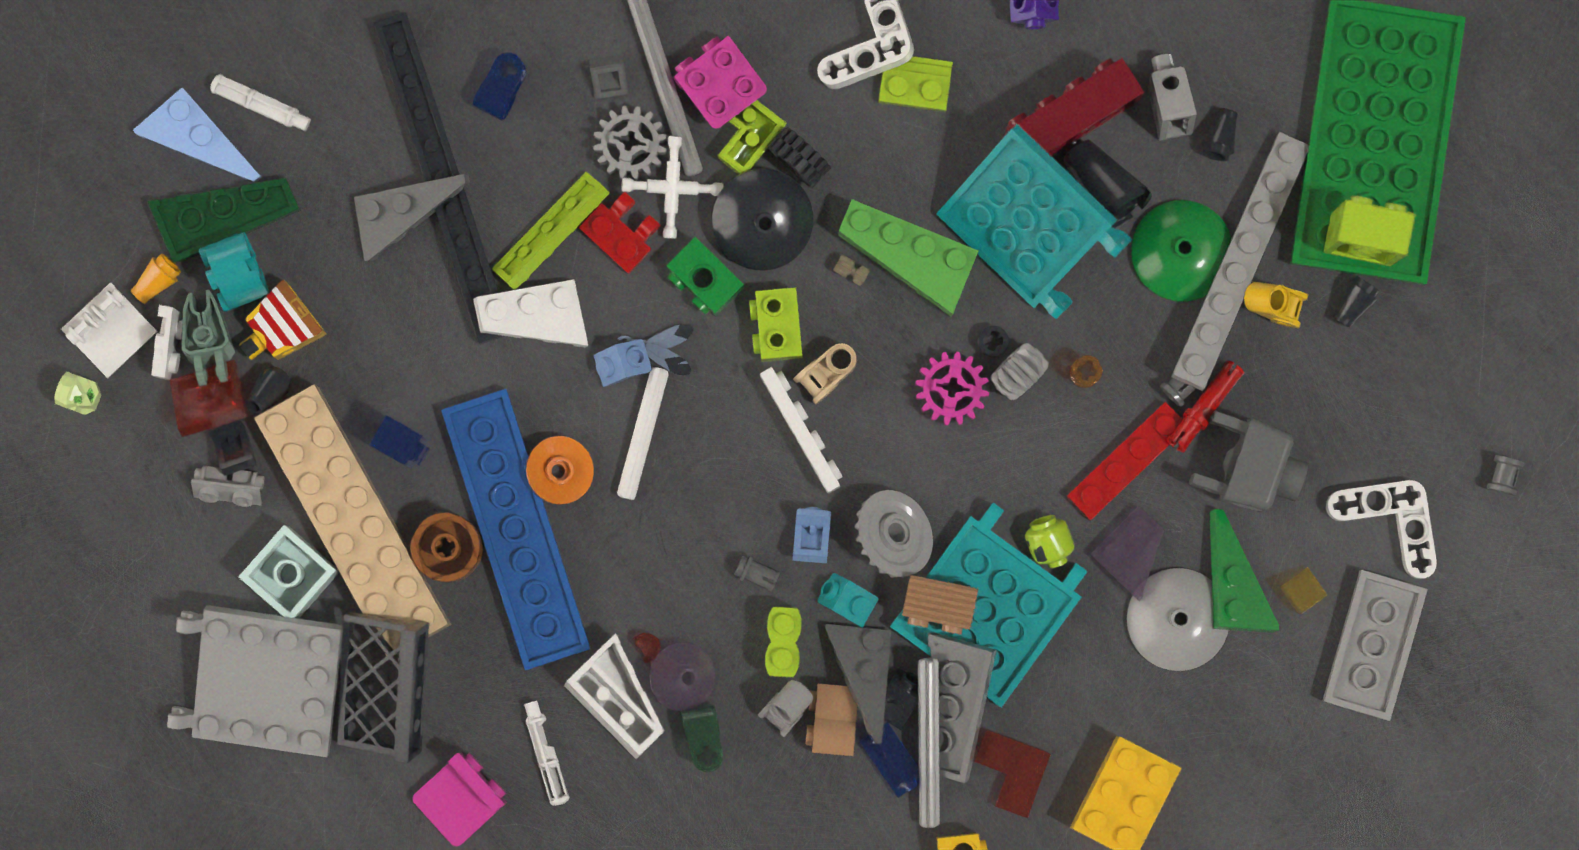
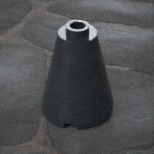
M1077 139L1065 149L1067 154L1064 156L1063 161L1068 173L1117 219L1111 226L1114 229H1118L1133 218L1131 212L1137 205L1142 210L1150 201L1152 193L1148 187L1091 140L1082 141V139Z

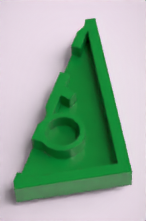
M1214 509L1210 511L1214 629L1270 633L1279 631V624L1224 510Z

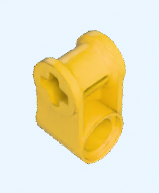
M1253 282L1247 287L1244 302L1250 312L1266 317L1271 322L1279 325L1300 328L1301 323L1298 319L1303 301L1308 299V294L1290 289L1284 285Z

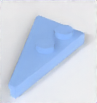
M183 88L178 90L133 129L142 138L184 153L189 157L216 166L244 179L257 182L262 178Z

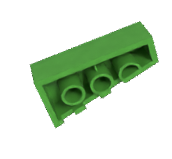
M853 199L850 202L838 236L871 260L877 262L889 271L890 274L914 289L923 298L936 305L949 317H952L978 250Z

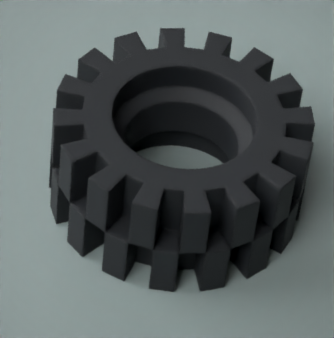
M785 127L768 146L769 151L775 155L774 157L785 168H788L794 176H797L801 182H804L812 189L831 169L827 161L789 127Z

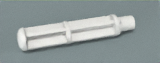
M221 74L217 75L211 83L212 93H216L287 127L295 126L306 131L311 119L299 114L296 108H292L257 92V90L228 79Z
M537 701L524 704L528 716L526 725L528 726L549 802L554 806L562 805L569 800V795L553 746L548 745L542 724L546 721V717L540 712ZM555 767L558 769L565 795L562 793ZM544 770H546L554 798L551 797Z

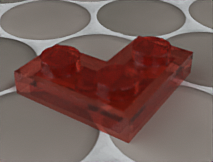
M986 730L974 762L1006 774L995 807L1028 818L1051 754Z

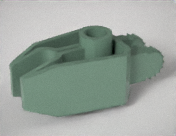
M206 290L207 307L202 312V315L198 312L197 302L193 293L188 294L183 308L182 351L187 360L195 366L199 386L207 385L208 375L205 365L216 363V374L220 382L228 381L226 361H229L235 354L224 316L210 290Z

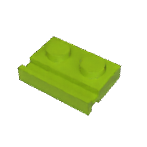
M912 56L905 64L884 71L882 74L879 103L946 112L953 62Z

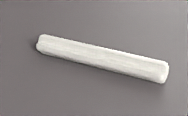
M652 367L649 373L617 491L619 497L634 500L636 497L669 375L665 369Z

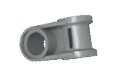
M790 680L779 693L777 692L758 716L761 719L767 718L781 730L780 735L785 737L813 701L812 694L801 683Z

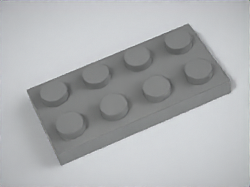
M1365 570L1359 571L1323 702L1383 720H1391L1428 589Z

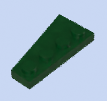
M286 178L246 184L241 187L210 190V192L147 201L175 265L199 255V248L242 232L248 234L301 211Z

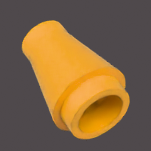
M160 254L157 258L153 257L136 285L131 289V292L140 302L146 304L151 298L178 281L177 276L181 271L170 258Z

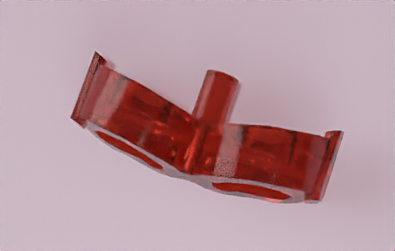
M641 633L633 637L635 645L641 648L645 656L643 658L644 663L650 662L651 668L655 671L656 679L659 682L669 679L673 669L672 660L665 654H660L659 638L650 633Z

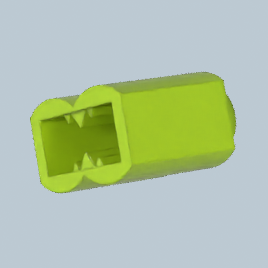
M773 607L767 622V630L771 642L766 651V669L769 676L794 677L799 667V650L796 641L801 632V616L798 608Z

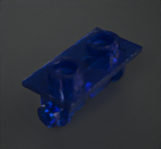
M886 722L883 725L881 743H874V739L870 734L859 741L898 798L918 786L919 767L889 723Z

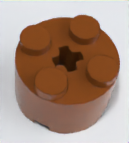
M438 513L423 520L416 529L411 541V555L416 567L427 577L439 582L452 583L467 578L476 570L482 558L483 543L478 530L467 519L452 513ZM445 539L450 543H455V548L451 550V556L449 557L445 553H439V548L443 546V540Z

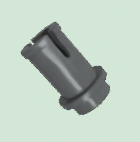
M742 556L734 575L739 576L740 581L746 579L772 592L780 571H775L753 561L752 556H749V558Z

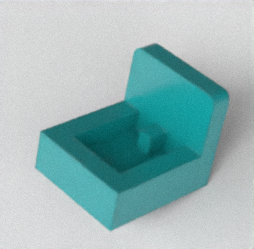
M833 573L830 579L822 586L821 595L817 602L863 628L879 598L850 580Z

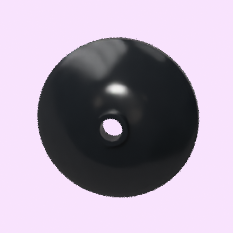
M760 168L745 171L725 184L714 202L711 222L715 240L729 259L742 267L765 271L780 268L799 256L811 237L814 217L810 199L797 181L783 172ZM769 217L771 219L770 226L765 229L760 228V219Z

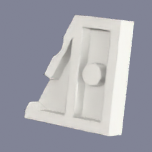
M159 305L158 316L163 317L160 334L157 333L155 337L151 375L156 378L171 380L172 373H177L180 363V354L176 353L178 339L182 340L183 313L173 307Z

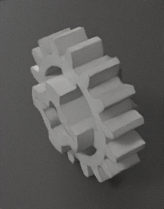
M622 106V115L619 116L611 110L609 112L611 121L608 123L607 121L600 120L599 122L600 126L604 129L603 132H594V138L601 141V144L593 146L594 152H603V155L598 159L599 164L609 163L607 173L611 175L618 170L620 180L625 178L627 173H632V177L636 181L640 171L650 176L649 166L653 164L660 167L661 162L657 155H665L667 152L666 148L659 146V143L667 141L665 134L657 133L663 127L662 123L656 122L652 124L653 113L649 112L643 117L638 106L635 108L634 113H629L627 107ZM628 122L627 127L621 131H612L619 124ZM641 124L650 131L653 141L643 138L640 133ZM630 136H635L636 143L640 145L632 146L631 151H626L625 144L621 143L622 140L628 141ZM607 145L617 148L620 153L619 162L610 155ZM642 154L648 156L641 163L632 165L633 160Z

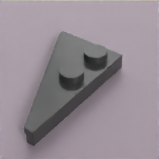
M462 174L354 197L364 261H375L383 250L392 243L400 241L405 237L408 230L416 228L436 212L434 209L449 197L453 198L462 191L464 185L470 182L469 175Z
M826 624L825 637L833 647L836 654V662L845 674V682L855 704L858 703L864 717L865 727L873 737L874 743H881L891 631Z

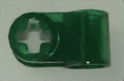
M715 705L681 711L685 736L689 742L694 765L703 772L717 770L722 764L723 752ZM709 747L711 752H717V758L712 759L711 766H706L704 761H698V756L703 754V748Z

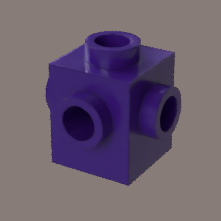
M1010 0L1011 22L1025 24V29L1028 30L1046 28L1045 23L1059 20V0Z

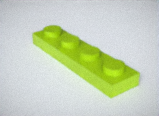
M585 172L501 258L492 270L513 290H516L576 230L578 225L600 205L609 194V191L589 173Z

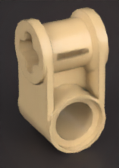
M843 343L835 344L817 360L815 359L807 365L793 380L796 383L800 382L813 397L812 402L816 405L855 369L857 364L856 354L849 345ZM840 350L847 351L851 355L850 365L845 369L834 367L832 356L835 352ZM810 376H813L816 379V381L821 385V388L817 387V385L810 379Z

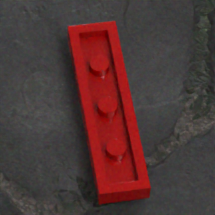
M1164 402L1066 497L1091 521L1170 445L1167 438L1171 436L1183 419Z

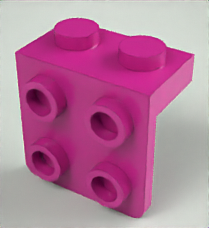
M729 35L722 41L717 36L704 45L702 49L705 53L695 61L690 56L675 67L677 74L673 77V81L679 89L683 88L709 125L714 129L723 126L767 91L764 82Z
M458 752L448 761V764L413 796V802L453 846L463 844L507 803L503 798L506 794L504 789L493 778L488 781L479 772L483 767L471 753L465 756L462 752Z

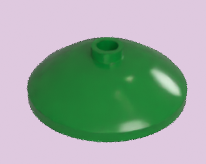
M1189 200L1166 202L1147 213L1135 230L1131 243V258L1134 270L1144 286L1161 298L1176 302H1189L1207 296L1232 239L1231 234L1221 217L1201 203ZM1186 242L1190 245L1191 250L1189 254H1182L1179 251L1178 246L1180 243Z

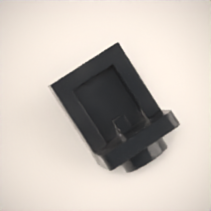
M239 416L222 418L216 423L207 426L208 434L214 443L220 470L224 476L257 465L248 431Z
M898 668L886 688L884 721L902 730L918 704V676Z

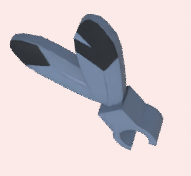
M690 325L673 326L649 338L646 343L643 340L648 358L673 374L689 375L691 368L687 361L668 349L686 341L692 335L693 327ZM620 336L618 341L626 340L630 342L637 339H632L629 336Z

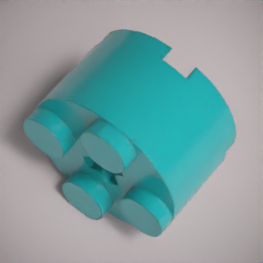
M245 232L199 248V253L205 267H211L205 273L212 290L220 289L217 297L224 312L269 294L263 271L259 268L256 260L257 256Z

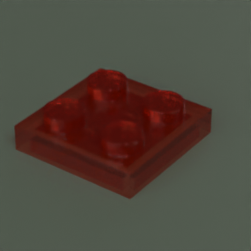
M235 360L226 362L228 381L220 382L216 374V366L206 368L208 375L207 385H198L195 372L170 380L177 428L182 437L248 417L240 372Z

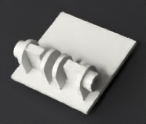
M111 282L61 328L66 334L65 336L107 378L158 332Z

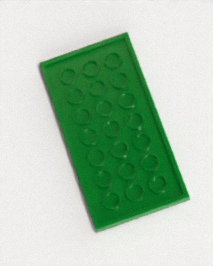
M1329 0L1291 265L1419 285L1427 284L1466 17L1360 0ZM1353 196L1371 199L1373 206L1385 208L1386 204H1397L1406 207L1407 213L1415 214L1407 255L1392 266H1385L1323 253L1331 213L1344 201H1351Z

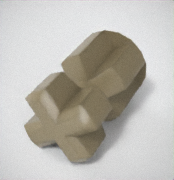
M842 254L833 271L843 277L852 275L853 282L859 286L862 285L870 272L869 269L864 266L855 268V261Z

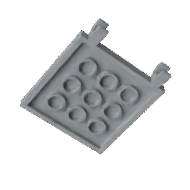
M206 605L203 614L191 611L181 612V617L177 618L176 632L185 634L202 632L194 710L173 706L172 713L168 714V728H192L193 738L328 757L343 625Z

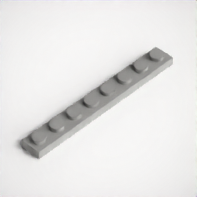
M1281 132L1278 133L1171 377L1201 391L1205 389L1243 302L1245 291L1253 279L1308 153V144Z

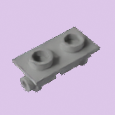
M203 465L202 469H195L194 479H191L194 498H199L209 503L217 501L233 502L242 507H249L251 505L262 506L260 489L263 490L265 478L264 476H259L258 472L241 470L233 473L232 481L226 480L227 475L224 476L218 467Z

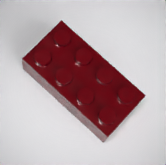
M1109 58L1094 68L1095 72L1091 74L1092 77L1085 80L1081 76L1065 86L1066 90L1062 92L1063 95L1057 99L1052 94L1036 105L1037 108L1034 109L1035 112L1028 117L1023 112L1007 123L1008 126L1005 128L1006 131L1003 138L1018 124L1052 157L1075 140L1081 139L1137 104L1144 91L1123 58L1116 62Z

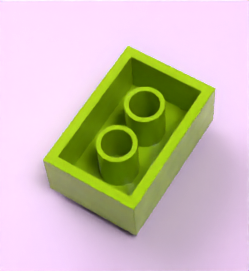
M1353 196L1351 201H1344L1331 213L1323 253L1392 266L1407 255L1415 214L1407 213V208L1401 205L1386 204L1385 208L1373 206L1371 199Z

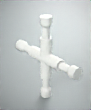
M668 136L670 161H667L666 180L647 179V182L634 181L631 178H622L621 191L646 190L647 193L665 194L664 212L667 213L666 226L663 229V238H676L675 213H678L679 194L698 195V193H710L713 196H718L723 188V183L704 185L695 181H680L681 162H678L679 148L682 145V137Z

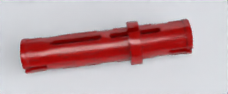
M1227 360L1194 406L1186 409L1183 413L1184 419L1171 436L1167 438L1168 443L1173 448L1178 443L1177 450L1184 453L1200 430L1204 431L1209 424L1208 419L1240 377L1244 375V371L1240 366L1237 365L1233 370L1234 362Z

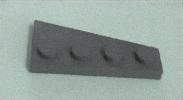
M931 632L928 634L931 658L937 659L939 662V776L966 783L970 777L997 650Z

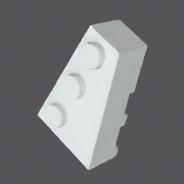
M614 634L566 681L564 686L637 759L664 730L635 675L631 663H629L617 634Z

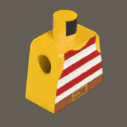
M283 279L247 316L245 320L254 333L239 345L250 360H253L266 349L269 350L274 358L279 360L326 335V332L291 286Z

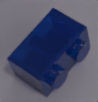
M387 415L370 443L371 447L410 469H413L415 464L420 466L430 450L426 446L429 441L427 438Z

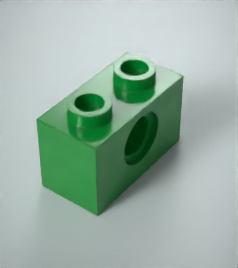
M696 237L666 265L667 269L671 272L667 278L680 291L686 287L695 296L691 300L692 303L705 315L710 311L716 317L744 289V284ZM699 271H708L713 276L712 283L706 288H700L693 282L695 274Z

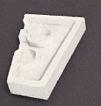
M574 279L484 295L473 299L481 333L543 340V342L572 344L573 346L584 348L588 346Z

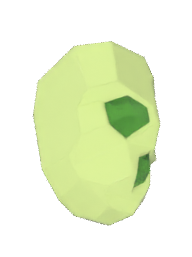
M66 372L57 386L54 398L55 404L86 415L96 410L101 398V392L96 382Z

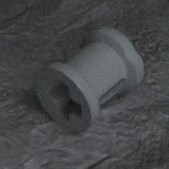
M1172 378L1168 383L1163 382L1160 385L1162 391L1180 408L1185 404L1184 399L1196 389L1175 378Z
M1495 455L1496 467L1492 483H1488L1486 489L1517 496L1518 491L1515 489L1519 470L1524 468L1525 462Z

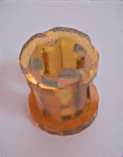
M1084 355L1075 360L1070 367L1069 375L1071 381L1076 386L1089 388L1099 381L1103 369L1097 358L1091 355ZM1088 363L1091 365L1090 371L1095 374L1094 376H1089L1087 380L1081 379L1082 373L1077 371V367L1082 368Z

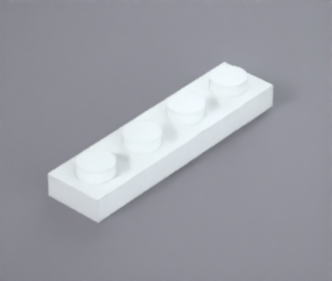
M771 367L760 373L762 381L827 493L829 494L838 489L840 484L837 480L842 478V475L833 459L826 462L820 450L824 449L825 445L817 431L814 430L810 433L803 421L808 416L799 401L792 403L786 391L790 390L791 387L782 371L775 373Z

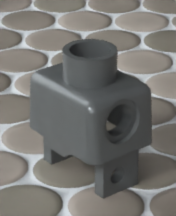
M1217 411L1214 412L1211 416L1210 424L1240 434L1236 445L1227 451L1222 465L1225 474L1224 483L1194 473L1191 475L1188 485L1219 495L1218 501L1258 512L1269 509L1273 505L1276 495L1295 502L1302 489L1308 470V463L1289 456L1294 443L1292 435L1252 417L1243 421Z

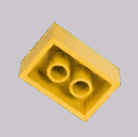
M1116 736L1070 828L1112 850H1140L1181 768L1120 736Z

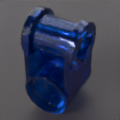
M503 53L495 59L472 103L473 107L501 121H504L508 116L527 74L525 64L516 54ZM515 62L514 67L518 70L515 75L509 74L506 78V73L502 70V67L504 65L510 66Z

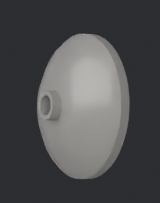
M1173 568L1151 575L1138 586L1128 605L1127 629L1134 647L1147 661L1163 669L1184 671L1207 663L1222 648L1228 634V630L1214 629L1212 581L1203 574L1193 570ZM1179 612L1184 613L1187 618L1183 626L1177 625L1174 621L1175 615Z

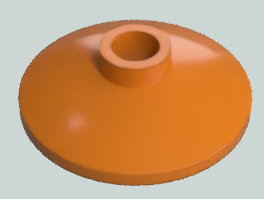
M554 436L541 441L531 451L527 460L526 476L531 489L538 497L552 504L562 505L578 500L588 491L593 480L594 467L589 452L582 444L569 437ZM555 465L561 467L563 471L560 478H556L552 474V468Z

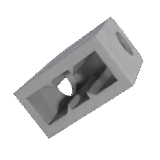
M1171 54L1158 55L1152 58L1154 72L1150 73L1148 84L1158 139L1161 141L1191 135L1197 113L1185 68L1181 66L1174 68Z

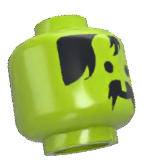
M1055 515L1043 516L1032 521L1029 524L1030 529L1025 534V540L1033 561L1038 564H1047L1048 568H1056L1067 563V556L1074 551V542L1066 521L1056 519Z

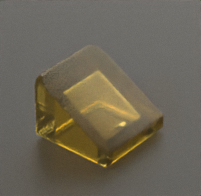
M1308 567L1279 586L1298 614H1303L1327 596Z

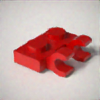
M624 192L610 209L601 203L580 225L579 229L630 274L652 251L645 242L661 225L649 215L635 232L628 228L620 219L636 202Z

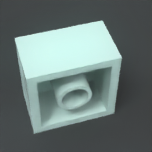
M283 525L239 575V578L282 616L299 619L340 572L290 526Z

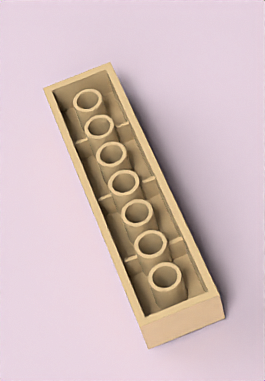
M314 384L255 417V421L364 615L413 623L416 620L429 622V637L450 626L449 619L424 574L416 567L410 549L320 388ZM387 629L382 633V636L393 650L400 646V631Z

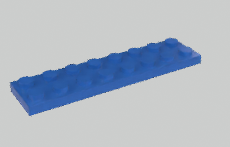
M507 389L442 409L443 418L524 669L529 670L590 650L591 647L543 499L533 492L527 480L526 464L529 456Z

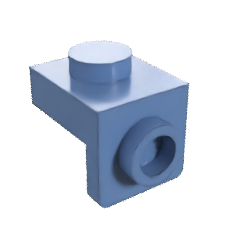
M642 339L616 344L593 355L596 362V370L603 387L617 384L633 376L646 374L652 370Z
M818 507L797 509L793 561L827 563L830 511H825Z

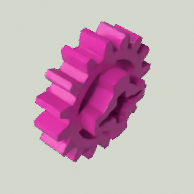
M943 352L941 362L939 363L933 357L930 358L929 363L932 368L929 370L922 367L919 371L925 376V380H916L915 383L916 386L923 388V392L916 395L917 400L925 399L926 401L921 408L922 412L931 409L934 412L931 420L935 421L939 416L944 417L945 426L949 425L951 418H955L957 424L962 425L964 415L973 420L975 418L974 407L983 410L985 407L979 401L980 397L989 396L988 391L982 390V386L989 382L988 378H980L978 375L983 369L982 365L973 368L971 366L973 357L971 356L965 362L961 361L960 352H956L953 359H949L947 353ZM949 366L948 374L942 379H931L938 370ZM962 369L969 373L974 381V385L965 382L961 376ZM950 380L956 381V387L965 391L956 392L955 396L951 398L948 397V391L944 390L942 386H946ZM930 392L939 395L943 401V409L933 402ZM963 398L973 399L967 407L955 411L957 402Z

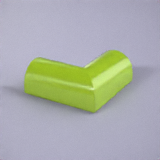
M756 100L728 121L738 131L719 153L718 158L738 175L751 170L787 123Z

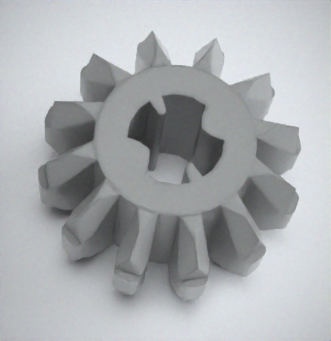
M1029 343L1022 344L995 370L991 376V381L1002 395H1005L1010 400H1015L1022 396L1048 369L1049 363L1037 348H1034Z

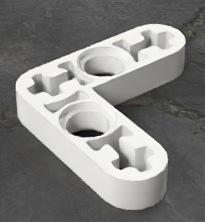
M864 0L876 38L822 59L817 71L820 80L827 87L832 89L842 88L905 64L911 59L914 47L898 0L880 2L879 0ZM887 9L895 11L896 17L892 24L887 26L879 24L878 17L882 11ZM895 41L905 45L901 47V54L899 55L889 51L894 48L893 43ZM880 46L884 52H887L883 54L886 58V60L883 62L882 57L877 50V48ZM863 52H871L874 54L873 64L864 69L858 67L857 59L859 55ZM846 59H849V63L855 71L854 73L845 68L848 67L845 62ZM832 65L842 69L837 72L838 78L832 79L830 75H827L831 72L830 67Z
M1407 480L1345 489L1334 492L1328 497L1326 511L1336 521L1395 514L1405 572L1415 579H1424L1434 573L1437 560L1426 492L1420 483ZM1406 486H1410L1412 492L1418 493V498L1413 500L1412 506H1409L1407 500H1400L1394 502L1397 508L1391 509L1392 496L1388 488H1394L1393 495L1405 493ZM1378 491L1384 496L1385 504L1381 510L1374 511L1368 507L1366 498L1370 492ZM1355 493H1360L1359 504L1363 514L1357 513L1358 507L1346 509L1345 515H1341L1340 510H1334L1333 504L1339 501L1338 496H1343V500L1349 502L1357 500ZM1411 520L1421 522L1424 527L1422 537L1417 540L1409 538L1405 531L1407 523ZM1426 542L1427 549L1421 548L1420 554L1422 559H1428L1429 566L1423 567V573H1419V569L1412 568L1411 561L1417 560L1416 549L1408 551V545H1419Z

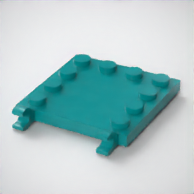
M1018 124L1008 132L936 213L971 248L978 250V255L1033 308L1041 303L1055 319L1073 301L1065 293L1055 291L1053 288L1092 246L1099 241L1109 254L1116 257L1132 241L1124 231L1111 227L1117 219Z
M992 503L980 521H977L972 516L969 517L926 576L928 579L978 589L970 630L963 628L962 635L941 631L942 624L929 621L928 628L907 624L909 617L902 616L903 609L890 627L929 656H931V646H928V634L931 632L997 650L987 698L1002 708L1082 596L1077 594L1074 589L1088 571L1075 563L1062 582L991 531L993 525L1004 512L1002 508Z

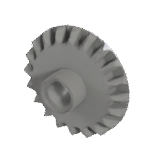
M894 490L877 492L862 503V509L856 514L859 520L854 527L859 531L856 541L861 542L863 546L861 554H866L870 558L869 565H876L879 568V573H888L891 578L898 576L904 578L919 572L927 564L933 547L932 529L922 508L911 497Z

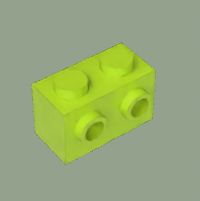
M796 287L755 291L756 300H749L751 321L758 320L759 334H752L754 354H761L762 362L802 358Z

